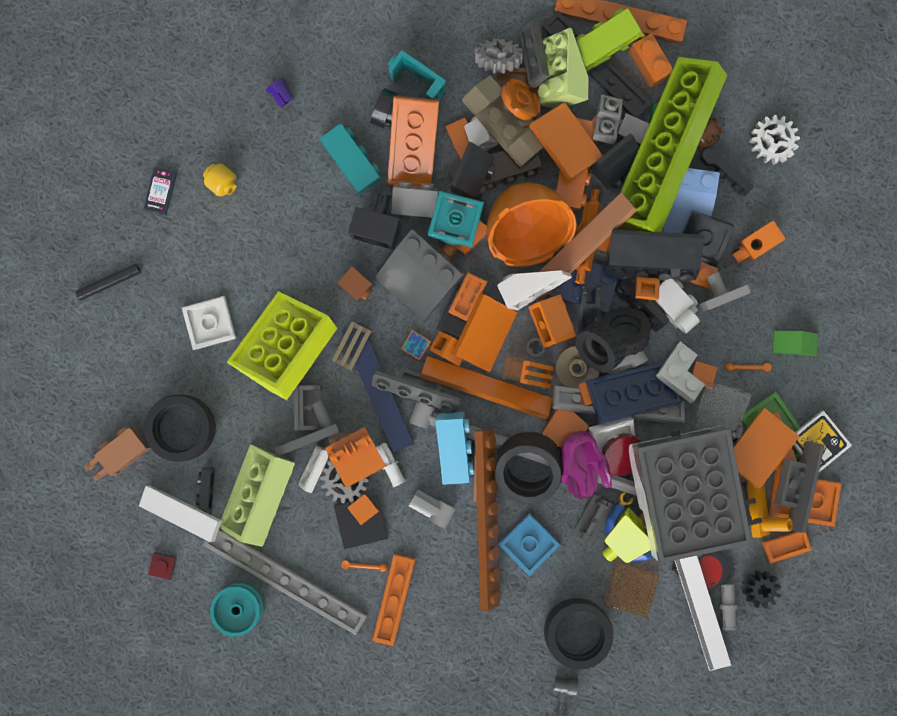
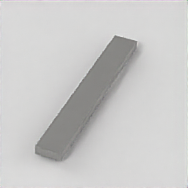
M220 528L215 542L205 540L203 546L354 635L357 634L367 617V614L252 546L240 542Z

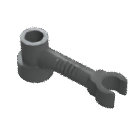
M569 677V680L555 678L554 692H559L556 716L566 715L567 696H577L578 678Z

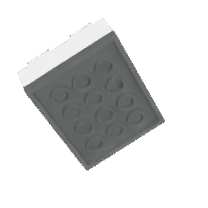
M715 426L680 434V430H672L669 437L629 445L630 463L639 508L644 512L652 556L659 563L752 544L729 428Z

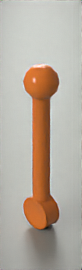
M727 363L725 366L727 371H732L733 369H758L769 372L772 368L769 363H764L763 365H733L732 363Z
M344 560L341 563L343 569L354 567L379 569L381 572H385L388 568L385 563L380 565L350 563L348 560Z

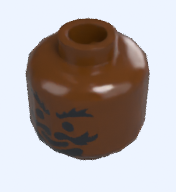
M709 118L698 144L700 149L708 148L720 140L722 128L716 118Z

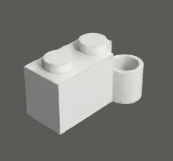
M678 279L664 280L660 284L659 300L652 301L670 319L669 321L675 328H679L683 333L687 334L700 322L694 314L698 311L695 307L698 305V302L692 295H687L682 290L683 285Z

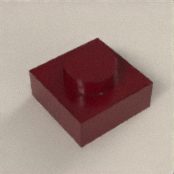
M154 552L148 575L170 580L177 557Z

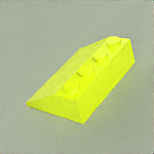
M278 291L227 363L270 392L288 400L331 339L337 327L328 315Z

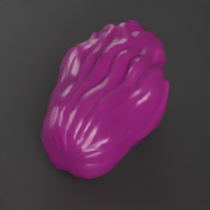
M577 431L565 436L561 444L563 463L561 482L565 483L568 492L574 498L580 500L588 496L591 497L597 490L598 473L604 488H610L612 486V475L609 471V464L607 458L599 450L595 438L586 431Z

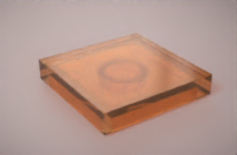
M616 562L604 605L647 618L659 574Z

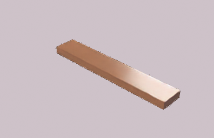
M621 192L539 272L561 270L571 274L611 236L612 230H617L637 211L636 207ZM554 289L537 298L536 301H542Z

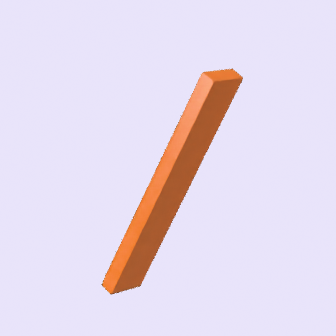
M427 356L420 378L545 420L549 416L553 401L551 397Z

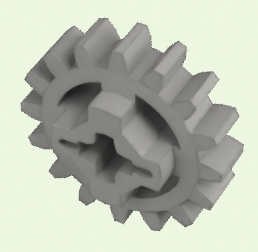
M493 39V42L485 40V44L479 43L478 47L475 48V63H478L479 68L485 67L484 71L491 69L493 73H505V70L513 72V68L518 69L519 65L522 64L523 49L519 48V44L513 45V41L505 42V39Z
M329 460L327 463L330 467H324L322 470L326 475L320 476V479L325 481L321 488L328 489L325 495L333 494V501L335 502L337 498H341V503L343 504L346 498L353 502L354 495L360 498L362 495L359 490L366 491L367 487L363 485V482H368L369 478L366 477L360 480L354 491L352 485L346 488L343 481H338L340 479L338 472L334 478L330 479V473L335 466ZM334 487L343 489L344 493L336 491Z

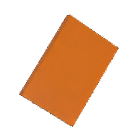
M565 102L529 125L568 181L595 164L603 156Z
M480 293L452 354L490 372L518 312Z
M762 408L733 445L738 474L756 489H760L800 436L767 409Z
M774 471L768 516L788 518L791 507L774 503L779 483ZM817 479L808 523L835 527L842 483Z

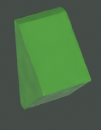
M773 331L772 353L817 356L818 334L805 331Z

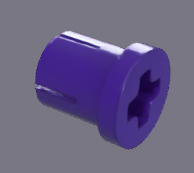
M284 78L276 80L266 88L267 93L273 96L280 107H284L294 100V96L286 86Z

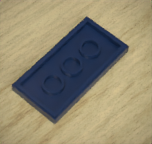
M664 362L587 380L585 383L598 423L603 424L682 403L681 396L656 377Z

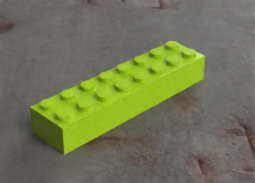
M678 57L621 190L637 209L620 226L621 229L662 232L727 78V74L719 62Z

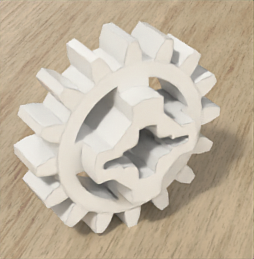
M773 115L771 120L765 117L762 122H758L755 125L757 129L751 131V134L755 137L749 140V143L755 144L751 150L759 152L756 158L765 157L764 163L772 159V164L774 165L779 160L783 163L787 160V157H792L794 155L792 150H796L799 147L794 142L800 139L799 136L794 135L798 128H791L793 122L785 123L784 116L778 120L777 115ZM774 126L772 130H764L767 127ZM777 149H785L784 152L775 154Z

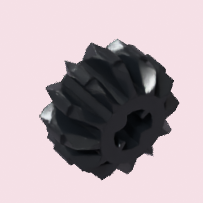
M759 570L755 571V577L748 574L747 577L750 582H742L744 586L748 587V589L742 591L743 595H747L746 601L749 604L753 603L755 608H759L762 605L764 609H768V602L776 605V601L773 598L781 597V594L776 592V590L781 588V585L776 583L777 577L774 575L770 576L768 571H764L762 574ZM761 585L765 587V591L762 590L764 592L762 594L758 592V588L761 589Z

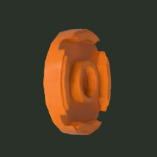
M511 79L501 88V97L504 104L516 117L527 121L534 119L540 112V102L535 93L532 94L528 90L530 87L523 81Z

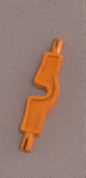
M591 189L590 201L585 202L582 221L577 226L574 237L601 212L602 205L599 203V189ZM595 251L576 268L575 283H585L586 271H591Z

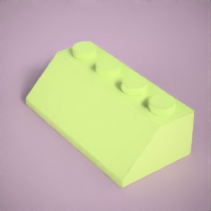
M250 444L222 515L220 529L240 542L263 547L295 463L285 457H277L275 453Z

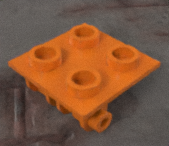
M365 427L325 448L330 461L335 466L346 488L386 467Z

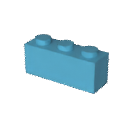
M465 412L439 413L436 418L442 482L443 484L470 483L471 475H474V462H470L469 454H472V441L467 438V433L470 432V421L465 419Z

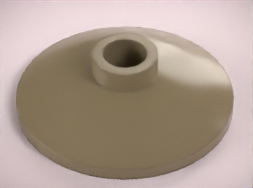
M576 346L564 350L557 359L556 374L560 382L566 387L578 388L579 384L599 377L600 371L589 367L582 360ZM575 364H578L580 366V371L578 373L573 371V366Z

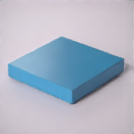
M530 513L498 543L529 576L561 545Z

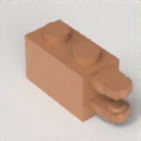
M126 426L115 434L117 437L110 442L108 440L98 447L99 452L94 455L95 458L85 465L87 471L93 469L98 463L103 466V469L94 475L93 479L95 482L107 474L110 476L117 475L150 449L147 441L136 427L127 428Z

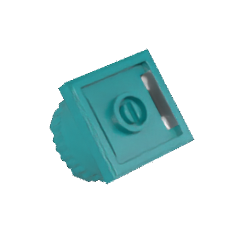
M439 191L428 236L440 239L448 245L472 247L484 202Z

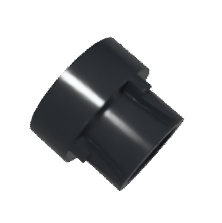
M386 88L382 90L372 113L371 124L383 129L386 126L392 127L394 95L398 96V93Z

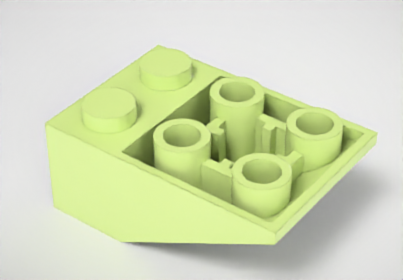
M567 28L543 39L550 77L539 85L540 105L554 109L564 102L569 107L588 100L589 78L572 29Z

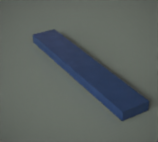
M348 328L341 330L343 336L345 335ZM356 328L353 329L346 343L348 347L357 331ZM361 332L351 352L352 358L365 335L364 332ZM368 338L355 365L394 453L414 443L392 392L381 391L371 385L375 371L382 373L383 371Z

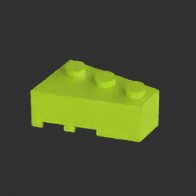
M628 8L617 10L611 15L612 19L605 23L604 21L597 23L592 27V32L587 35L581 34L575 38L586 72L610 59V56L617 51L628 49V44L636 39L646 37Z

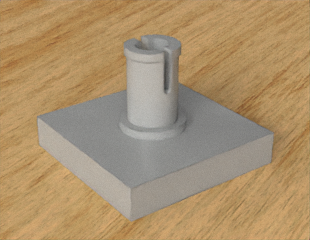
M717 272L706 277L714 294L712 296L713 299L698 304L697 309L699 313L713 309L750 294V289L748 285L732 291L726 290L720 273Z

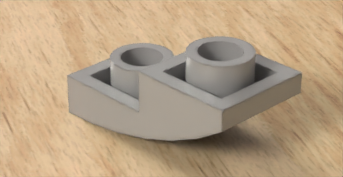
M601 94L595 118L593 140L614 145L617 139L618 121L621 118L622 99Z

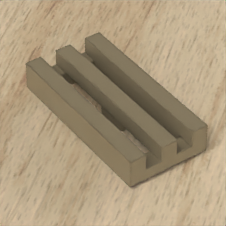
M351 321L332 361L352 371L372 331ZM356 328L357 331L341 361L339 357L353 329ZM361 332H364L365 335L349 365L346 362Z

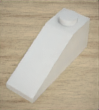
M561 270L510 274L504 277L503 282L497 286L507 308L519 310L569 280L572 276L570 273Z

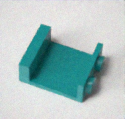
M403 50L398 55L394 54L390 59L388 66H390L391 81L395 82L402 71L406 69L430 86L426 93V99L439 100L440 102L446 93L445 79Z

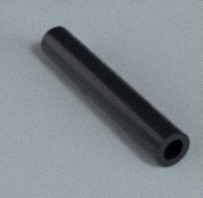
M137 263L76 290V295L80 301L141 274L140 268Z

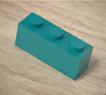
M340 123L319 139L360 196L381 181L379 176L381 171L374 162L372 164L369 163L366 158L368 153L361 144L357 146L353 141L356 137L349 127L344 128Z

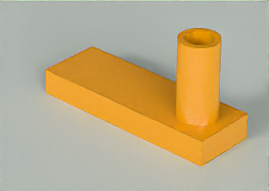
M746 482L748 499L755 498L756 500L755 504L749 505L752 520L756 518H761L762 523L751 526L752 538L764 537L769 535L770 531H791L793 527L791 518H768L765 483L760 489H756L749 482Z

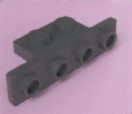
M401 367L398 377L379 371L374 373L371 385L381 391H389L398 394L402 398H410L419 401L423 405L440 408L444 412H457L461 399L440 392L442 385L420 378L421 373Z
M806 441L801 463L788 459L783 461L774 503L791 507L788 518L792 520L793 531L806 532L824 452V444Z

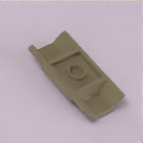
M490 75L478 83L462 99V102L521 168L535 154L542 150L544 146L529 127L535 120H522L509 111L501 97L502 87Z

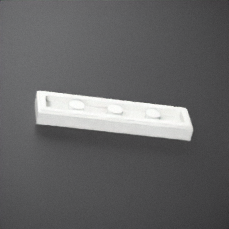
M146 485L139 504L140 507L209 542H215L222 520L151 485Z

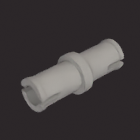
M721 584L722 604H719L722 610V630H737L736 610L738 609V604H735V584Z

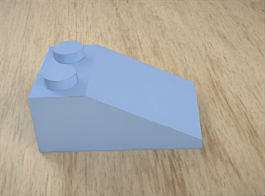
M688 168L662 233L682 234L692 210L712 216L718 189L719 172Z

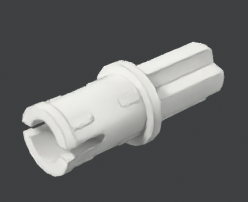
M388 444L378 445L376 448L386 465L383 470H386L392 486L395 487L405 482L406 480L397 465L398 460L395 461Z

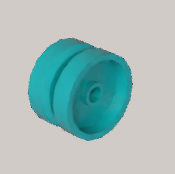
M234 582L226 586L215 596L210 607V618L214 627L222 634L231 637L242 636L250 632L263 616L265 610L263 596L254 585L246 582ZM234 606L239 607L240 612H237V608H234Z

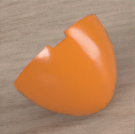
M531 182L514 184L505 189L496 198L489 212L486 230L489 249L495 258L503 260L508 266L530 267L544 263L554 258V253L572 240L576 230V218L568 203L554 190Z

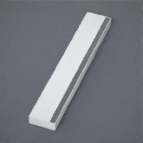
M693 556L675 560L709 671L731 666L698 557Z

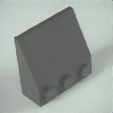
M414 228L397 246L375 278L422 321H425L467 271L419 228Z

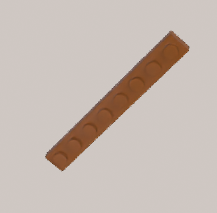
M490 428L475 431L480 610L484 611L500 606L499 602L501 599L499 592L500 571L498 569V504L496 501L498 485L495 478L496 437L494 429Z

